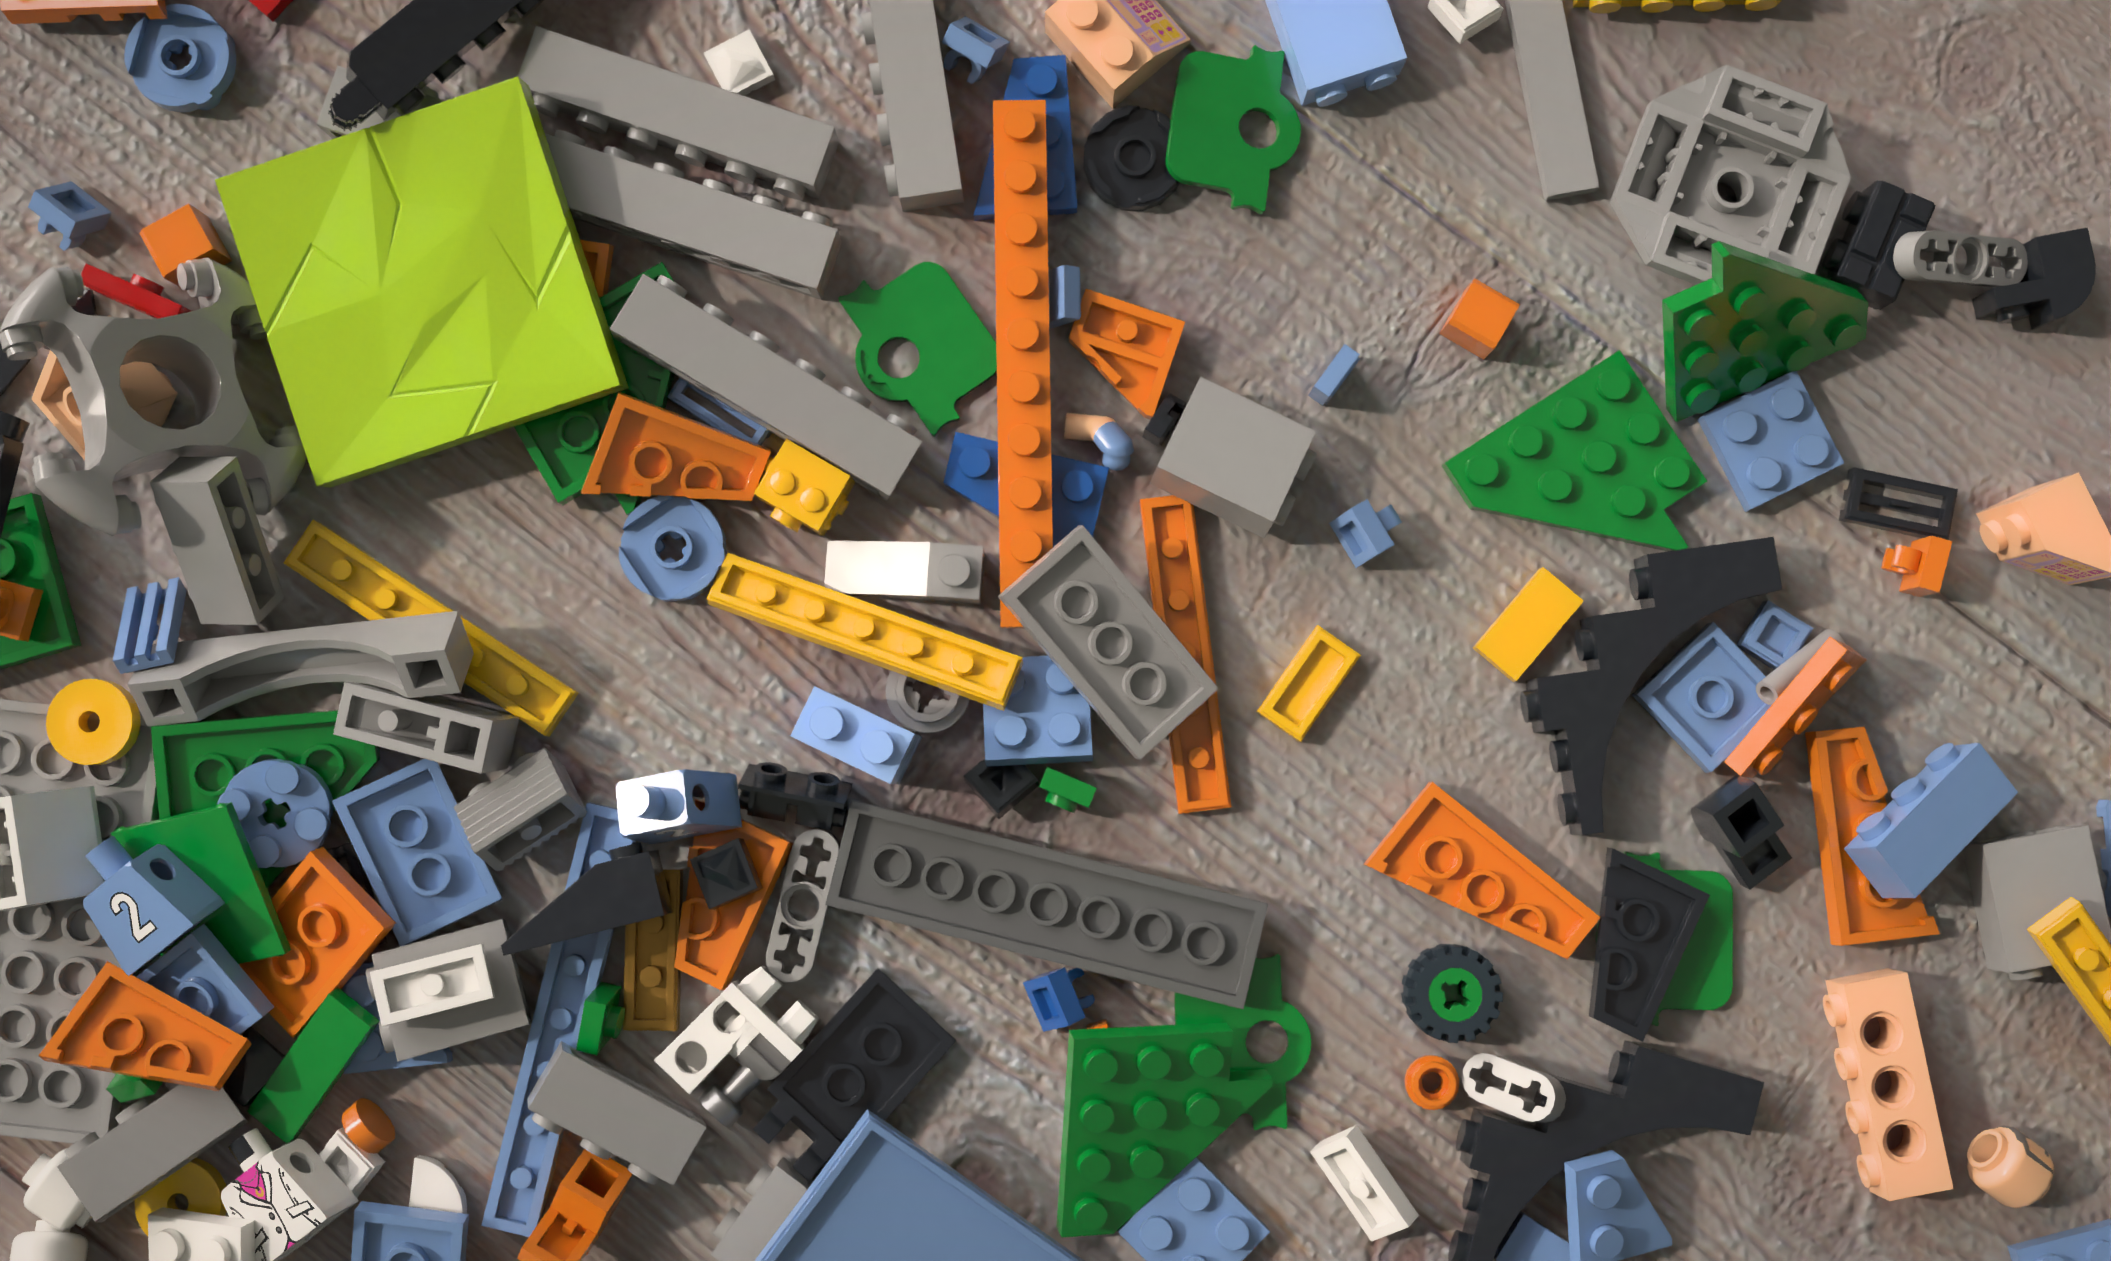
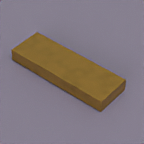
M663 869L673 913L626 925L623 1006L625 1008L623 1030L677 1031L680 1029L681 971L674 968L683 903V869Z

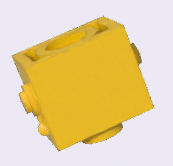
M786 439L774 458L770 457L764 468L766 473L754 494L761 501L774 508L770 517L795 532H798L800 527L804 525L824 537L827 530L831 528L834 518L838 514L842 515L849 504L847 498L855 482L847 473Z

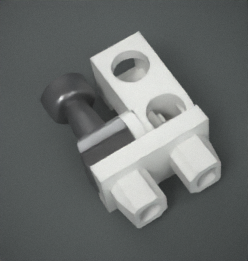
M764 965L746 976L741 982L739 980L732 982L654 1060L690 1094L730 1054L740 1064L739 1068L724 1087L712 1084L699 1097L703 1107L716 1120L728 1128L743 1113L739 1102L762 1081L774 1079L782 1073L807 1046L803 1041L810 1035L819 1020V1017L799 999L780 1019L766 1007L765 1003L783 984Z

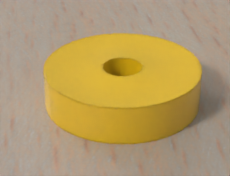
M82 679L65 686L53 698L46 716V730L54 749L65 759L82 765H104L120 759L135 744L141 726L140 711L133 696L121 685L100 679ZM95 712L99 716L100 724L92 732L88 727L87 721L89 716Z
M195 1158L135 1199V1214L139 1226L148 1236V1214L162 1207L180 1210L175 1203L178 1193L185 1195L188 1199L186 1211L226 1216L227 1211L221 1200V1192L227 1186L222 1175L208 1162Z

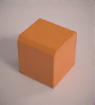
M189 203L148 225L139 233L162 276L179 286L177 267L180 263L207 257L222 265L232 261L209 217Z
M1474 278L1464 290L1439 334L1484 360L1495 349L1520 304Z

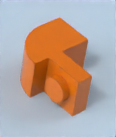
M584 1149L560 1183L550 1208L522 1246L517 1259L520 1261H582L584 1256L588 1255L610 1220L633 1174L627 1167L611 1158L609 1160L602 1159Z

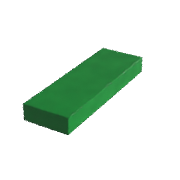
M340 988L330 992L247 1112L286 1144L297 1139L378 1025L379 1020Z

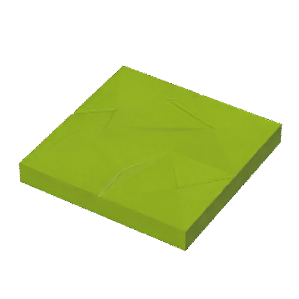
M519 76L215 179L316 486L331 488L629 388L530 87Z

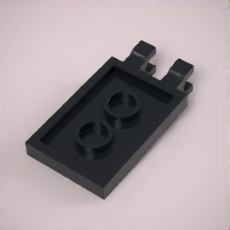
M877 968L770 1085L767 1090L779 1101L759 1121L753 1130L769 1144L790 1120L801 1129L813 1143L794 1162L792 1167L809 1181L829 1157L837 1151L867 1109L885 1121L956 1042V1039L886 974Z

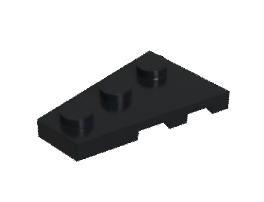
M1607 847L1600 907L1601 918L1598 925L1589 1017L1639 1041H1644L1710 894L1618 850Z

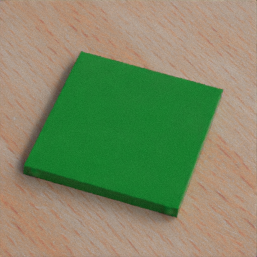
M232 802L219 803L217 806L129 827L121 826L111 833V836H115L133 859L157 844L165 845L225 902L220 908L162 952L161 956L203 924L207 926L238 964L274 956L280 957L291 950Z

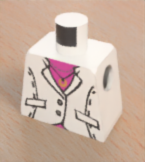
M255 1128L228 1146V1149L244 1173L222 1190L221 1200L229 1217L255 1220V1261H279L287 1257L358 1202L353 1192L305 1140L296 1139L272 1151L259 1130Z

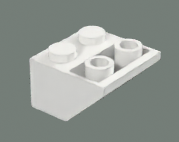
M94 786L0 797V912L86 897L105 882L104 878L85 857L92 849L102 843Z

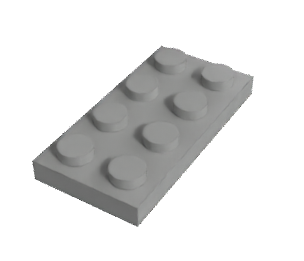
M1078 525L998 596L1136 759L1141 760L1219 689L1083 525Z

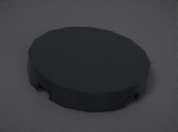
M1126 105L1107 112L1092 126L1084 145L1083 169L1090 188L1105 203L1121 210L1144 211L1161 205L1177 190L1180 182L1170 175L1166 167V151L1170 128V119L1166 114L1155 109L1151 111L1147 108H1140V106Z

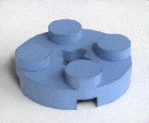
M167 5L168 19L148 20L143 17L131 30L124 53L127 71L133 76L138 90L154 104L170 111L192 112L197 109L210 110L215 108L220 103L222 94L230 86L235 74L236 45L234 39L210 14L192 5ZM183 46L189 47L188 51L192 56L190 63L183 69L177 70V66L169 61L171 54H180Z
M657 496L636 507L625 521L623 526L624 532L621 537V547L619 546V561L629 581L640 591L665 602L689 600L708 590L713 585L727 555L725 533L715 515L697 501L674 496ZM668 535L675 540L684 537L687 545L682 549L684 557L677 562L671 557L663 560L659 554L665 549L662 540Z
M283 759L263 760L244 768L232 778L217 802V805L219 803H233L258 868L290 866L304 860L310 851L320 848L328 835L327 832L331 826V817L334 810L331 792L323 778L312 768ZM268 799H272L277 805L284 802L289 805L291 811L284 816L287 823L285 827L279 828L275 822L268 824L265 821L263 814L267 811L265 803Z

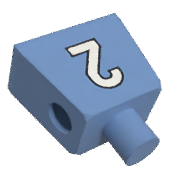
M683 769L621 781L616 785L619 827L623 838L647 844H658L742 827L736 774ZM705 796V807L702 811L695 806L692 797L703 799Z
M113 835L85 856L104 878L105 882L84 898L83 907L128 976L160 955L225 904L223 899L165 845L157 844L133 859Z

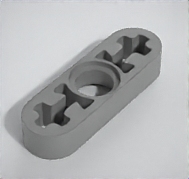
M1941 231L1908 232L1897 241L1893 254L1895 269L1906 280L1983 287H2000L2019 283L2023 279L2028 265L2026 249L2016 239ZM1960 246L1965 249L1967 255L1966 266L1961 273L1958 271L1955 261L1956 253ZM1920 251L1934 252L1933 262L1920 260ZM1989 257L2001 259V267L1988 266Z
M812 829L802 833L797 837L792 846L765 958L769 972L776 979L783 982H796L803 979L812 971L816 963L829 906L825 904L840 848V842L837 837L824 829ZM816 838L823 839V848L831 852L829 861H820L815 877H826L824 888L812 881L794 880L796 870L804 875L808 874L810 857L803 855L804 845H813ZM798 890H809L818 898L819 910L811 920H799L790 912L789 900L793 893ZM783 923L798 930H814L812 940L804 935L800 937L797 951L798 954L805 956V963L794 966L792 972L784 970L785 961L777 958L778 950H786L791 943L793 933H782Z

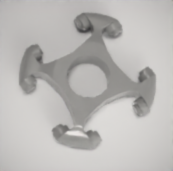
M208 257L187 260L185 263L178 264L177 267L179 286L182 290H187L191 297H198L200 309L159 319L118 318L82 314L76 312L71 307L76 305L77 298L83 296L84 285L81 273L69 267H51L33 280L19 295L0 328L2 350L7 353L9 360H24L35 357L37 350L44 345L56 355L70 383L81 415L85 443V470L76 471L74 461L63 458V454L60 452L41 454L33 458L32 472L35 480L34 485L48 499L72 517L111 536L130 533L133 529H139L142 523L138 504L135 501L131 502L125 494L115 496L112 483L132 475L165 469L178 457L237 456L256 515H266L279 504L295 485L305 467L307 456L296 425L277 429L275 437L269 439V444L263 440L258 432L236 377L231 325L239 324L240 331L244 334H250L251 339H266L267 334L264 330L248 280ZM131 362L155 363L172 371L187 386L194 400L195 422L193 426L186 429H170L159 427L144 420L129 406L120 387V366Z

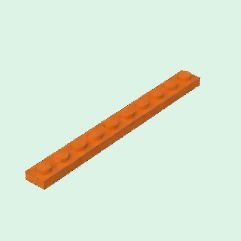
M1046 100L993 101L1000 594L1053 548ZM1000 600L1001 629H1023L1022 624Z

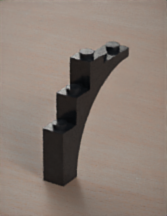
M1774 537L1653 553L1634 559L1635 569H1631L1629 572V585L1634 600H1640L1641 609L1596 615L1579 620L1581 630H1576L1575 647L1579 660L1581 662L1586 661L1587 671L1525 681L1527 691H1522L1520 694L1521 711L1524 721L1526 723L1532 722L1533 733L1554 730L1556 741H1550L1549 744L1550 760L1554 772H1561L1564 791L1563 794H1558V812L1563 826L1569 825L1571 835L1604 833L1601 790L1607 748L1620 710L1643 671L1673 639L1703 617L1739 600L1782 590Z
M1624 1040L1622 1051L1617 1050L1610 1062L1608 1080L1613 1083L1611 1092L1549 1074L1560 1082L1566 1096L1565 1107L1561 1115L1554 1121L1547 1123L1536 1122L1535 1125L1473 1108L1471 1119H1464L1460 1125L1456 1140V1150L1461 1151L1459 1160L1468 1168L1477 1170L1478 1175L1477 1178L1470 1177L1466 1184L1462 1207L1468 1210L1463 1230H1456L1452 1236L1448 1261H1493L1499 1244L1521 1209L1552 1177L1565 1169L1564 1162L1579 1159L1583 1155L1623 1137L1664 1128H1713L1751 1135L1764 1082L1744 1074ZM1537 1089L1534 1097L1535 1106H1545L1547 1103V1097L1540 1093V1089Z

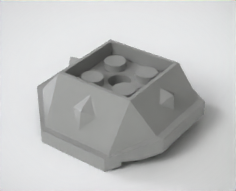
M1726 64L1705 74L1702 78L1652 100L1648 104L1611 197L1610 204L1646 266L1697 285L1712 278L1711 244L1718 241L1815 274L1851 175L1842 148L1832 129L1834 123L1827 103ZM1717 183L1727 184L1734 190L1736 203L1727 202L1720 197L1717 191Z

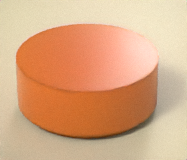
M358 1099L342 1114V1125L346 1134L357 1147L365 1152L379 1153L395 1139V1129L389 1117L377 1104L368 1099Z

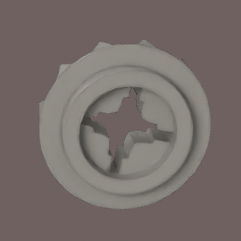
M894 671L889 673L886 683L888 706L895 718L911 730L922 733H936L945 730L957 723L969 705V698L939 688L944 691V694L951 696L950 700L942 698L941 700L932 699L929 705L925 706L923 713H919L921 695L915 692L914 688L907 686V682L910 681L915 684L917 681L920 683L924 682Z

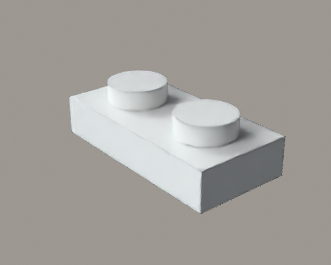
M483 944L370 972L381 1026L495 998Z
M1357 1125L1320 1141L1310 1151L1371 1242L1408 1228L1419 1216Z
M162 1207L148 1214L149 1261H255V1220Z

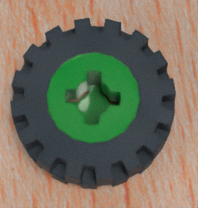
M1439 944L1434 948H1427L1420 952L1421 955L1416 960L1412 959L1407 966L1409 967L1407 974L1403 975L1401 983L1403 985V993H1401L1402 1003L1405 1004L1407 1015L1420 1030L1435 1039L1448 1043H1458V1041L1465 1040L1469 1042L1474 1040L1476 1035L1481 1032L1485 1034L1491 1028L1489 1024L1493 1019L1497 1020L1501 1012L1498 1010L1499 1002H1503V992L1500 991L1499 984L1502 982L1499 974L1494 971L1493 965L1488 959L1477 951L1457 944Z

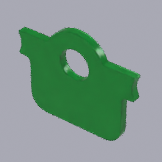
M1254 45L1250 50V57L1248 59L1195 51L1188 54L1182 60L1176 74L1166 151V167L1175 180L1187 185L1229 193L1232 198V210L1247 208L1260 215L1265 212L1270 172L1283 166L1293 156L1301 137V125L1298 114L1289 100L1280 94L1284 51L1270 52ZM1258 111L1272 119L1276 127V139L1271 146L1255 148L1243 140L1239 131V122L1244 114Z
M933 262L916 264L879 290L871 289L867 282L863 280L855 291L838 297L840 304L862 334L857 344L855 362L863 384L869 391L881 399L891 402H909L933 437L946 424L960 420L958 413L954 409L955 403L997 373L995 340L947 271L939 264ZM895 339H904L911 342L919 352L920 359L916 370L904 378L890 377L879 366L881 349L886 343Z
M1625 851L1624 854L1710 894L1651 1024L1654 1026L1659 1025V1014L1664 1009L1714 1010L1722 1007L1729 1000L1733 990V891L1729 881L1723 875L1714 871L1665 870L1660 865V854L1658 852L1639 856ZM1597 925V929H1596V944H1597V935H1598V925Z
M1275 954L1267 958H1255L1244 1009L1175 992V1025L1227 1022L1233 1030L1230 1071L1267 1069L1273 1078L1272 1087L1244 1112L1252 1116L1253 1129L1258 1130L1266 1126H1277L1287 1129L1286 1083L1296 1077L1306 1065L1311 1051V1034L1302 1014L1290 1003L1282 1000L1280 955ZM1261 1021L1278 1023L1283 1027L1287 1035L1285 1052L1280 1058L1272 1062H1260L1254 1059L1246 1048L1248 1031L1253 1025Z

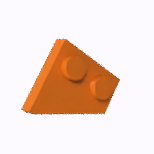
M1085 289L1081 301V317L1079 320L1074 321L1069 335V343L1144 418L1151 419L1155 414L1185 321Z

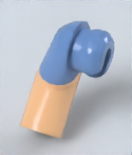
M1066 413L1064 439L1093 441L1103 452V465L1109 467L1110 470L1119 471L1128 467L1130 455L1134 452L1132 439L1114 419L1107 416Z

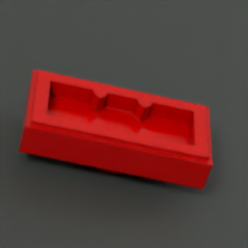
M87 263L81 272L85 287L155 319L191 312L188 308L162 297L163 286L133 273L130 282Z

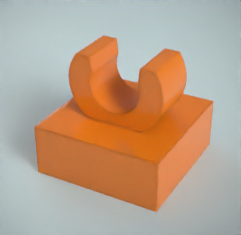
M1928 536L1912 541L1910 547L1896 545L1895 549L1886 548L1881 569L1903 574L1899 592L1917 597L1940 593L1953 541L1936 536Z
M0 579V636L20 641H29L43 590Z

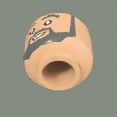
M2000 1126L1985 1130L1972 1140L1967 1152L1969 1177L1991 1197L2004 1206L2021 1208L2033 1204L2047 1194L2053 1179L2054 1164L2052 1158L2044 1148L2014 1127Z

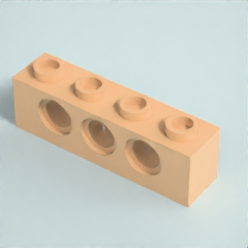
M1886 968L1825 980L1828 995H1825L1823 998V1006L1829 1024L1836 1028L1840 1048L1835 1049L1834 1058L1840 1077L1846 1080L1851 1101L1846 1103V1116L1850 1128L1855 1134H1858L1862 1155L1857 1156V1168L1864 1186L1869 1188L1870 1192L1888 1201L1954 1189L1908 973ZM1876 1017L1880 1024V1034L1874 1042L1868 1044L1864 1038V1027L1870 1019ZM1888 1071L1891 1076V1087L1885 1095L1878 1097L1875 1091L1876 1079L1881 1073ZM1900 1125L1903 1132L1902 1141L1898 1147L1889 1150L1886 1143L1887 1134L1894 1126Z

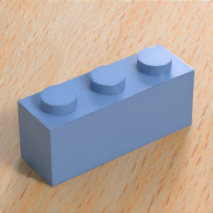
M1947 743L1933 750L1925 759L1927 766L1916 777L1910 778L1898 785L1891 793L1893 800L1881 812L1872 814L1858 825L1856 829L1858 835L1844 850L1882 898H1916L2018 793L1980 743L1962 745Z

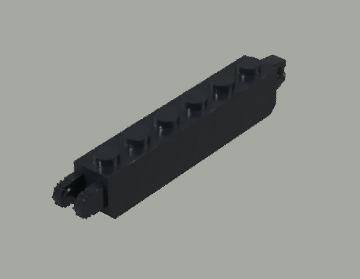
M544 0L411 1L349 52L346 68V79L349 83L340 89V94L335 93V98L331 99V110H329L328 114L331 116L332 125H336L344 131L346 129L351 131L353 127L357 128L358 123L362 124L375 112L383 120L395 111L400 116L408 114L426 98L421 91L435 78L442 84L450 80L466 65L465 61L461 58L475 45L481 51L486 50L506 32L501 25L515 12L523 19Z

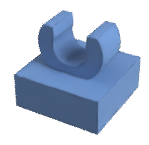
M965 16L950 23L942 43L952 48V50L946 54L943 67L950 71L956 67L961 56L968 58L972 64V71L968 76L967 82L973 84L985 75L988 67L1002 60L1010 41Z
M72 181L35 190L28 208L41 217L38 222V231L44 235L55 231L63 234V239L59 246L63 251L81 246L85 241L86 234L105 229L112 213Z
M1368 499L1350 508L1329 524L1355 568L1394 546L1387 532L1402 523L1392 504L1375 513Z

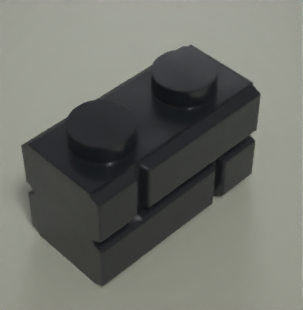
M1877 180L1862 192L1856 191L1848 201L1842 215V220L1849 223L1842 240L1836 238L1832 242L1823 259L1822 267L1829 270L1826 279L1857 289L1868 301V307L1881 310L1895 302L1905 280L1898 274L1894 266L1893 254L1895 245L1900 237L1908 232L1926 230L1936 206L1934 202L1913 193H1906L1904 189L1883 180Z

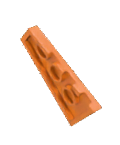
M1865 726L1805 732L1831 945L1845 946L1940 934L1934 916L1927 915L1920 894L1916 898H1882L1844 850L1858 835L1856 832L1858 825L1867 817L1881 812L1887 806L1884 795L1887 794L1888 789Z
M1429 782L1363 864L1565 959L1571 956L1601 918L1433 782Z

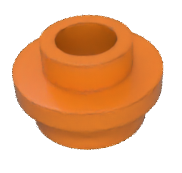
M1425 1055L1412 1062L1407 1069L1405 1089L1410 1099L1418 1106L1428 1110L1442 1109L1448 1106L1458 1093V1073L1454 1066L1446 1059L1437 1055ZM1429 1072H1436L1440 1077V1084L1433 1091H1426L1422 1086V1079Z

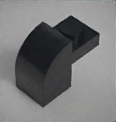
M2088 227L2039 236L2024 243L2023 246L2027 252L2028 265L2021 283L1995 287L1973 298L1972 303L1976 319L1997 316L1998 324H2003L2029 317L2031 330L2054 322L2079 308L2089 296L2096 275V264Z
M1735 775L1691 808L1693 821L1705 840L1713 843L1743 887L1751 890L1792 859L1775 833L1785 825L1756 782Z

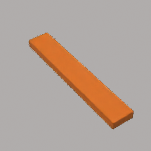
M1174 495L1140 499L1139 504L1152 609L1216 684L1194 505ZM1216 691L1168 734L1178 814L1232 808Z

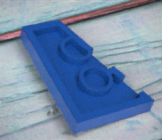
M1066 55L1016 58L1013 60L1003 100H1046L1048 215L1077 213ZM993 141L973 215L974 221L995 219Z
M955 432L943 483L949 489L999 518L998 441ZM1051 454L1054 547L1078 525H1083L1093 537L1109 467Z

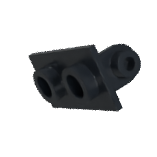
M763 762L757 765L749 764L738 784V789H741L739 796L740 809L747 810L748 816L785 822L788 804L798 806L795 824L832 831L833 826L844 827L847 807L844 806L853 783L840 781L837 776L825 772H814L807 775L787 771V768L783 765L772 762Z

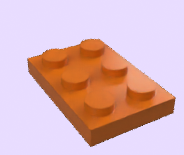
M324 847L310 851L271 899L291 950L280 957L274 956L239 964L273 1004L274 1008L268 1013L292 1038L301 1034L330 992L336 988H343L396 924Z

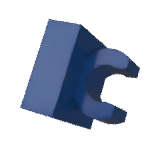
M1064 967L1039 974L1023 982L1043 1032L1067 1027L1086 1018L1083 1009L1090 1007L1094 1003L1095 998L1093 994L1078 998L1072 985L1074 979L1084 975L1082 969L1074 968L1066 971Z

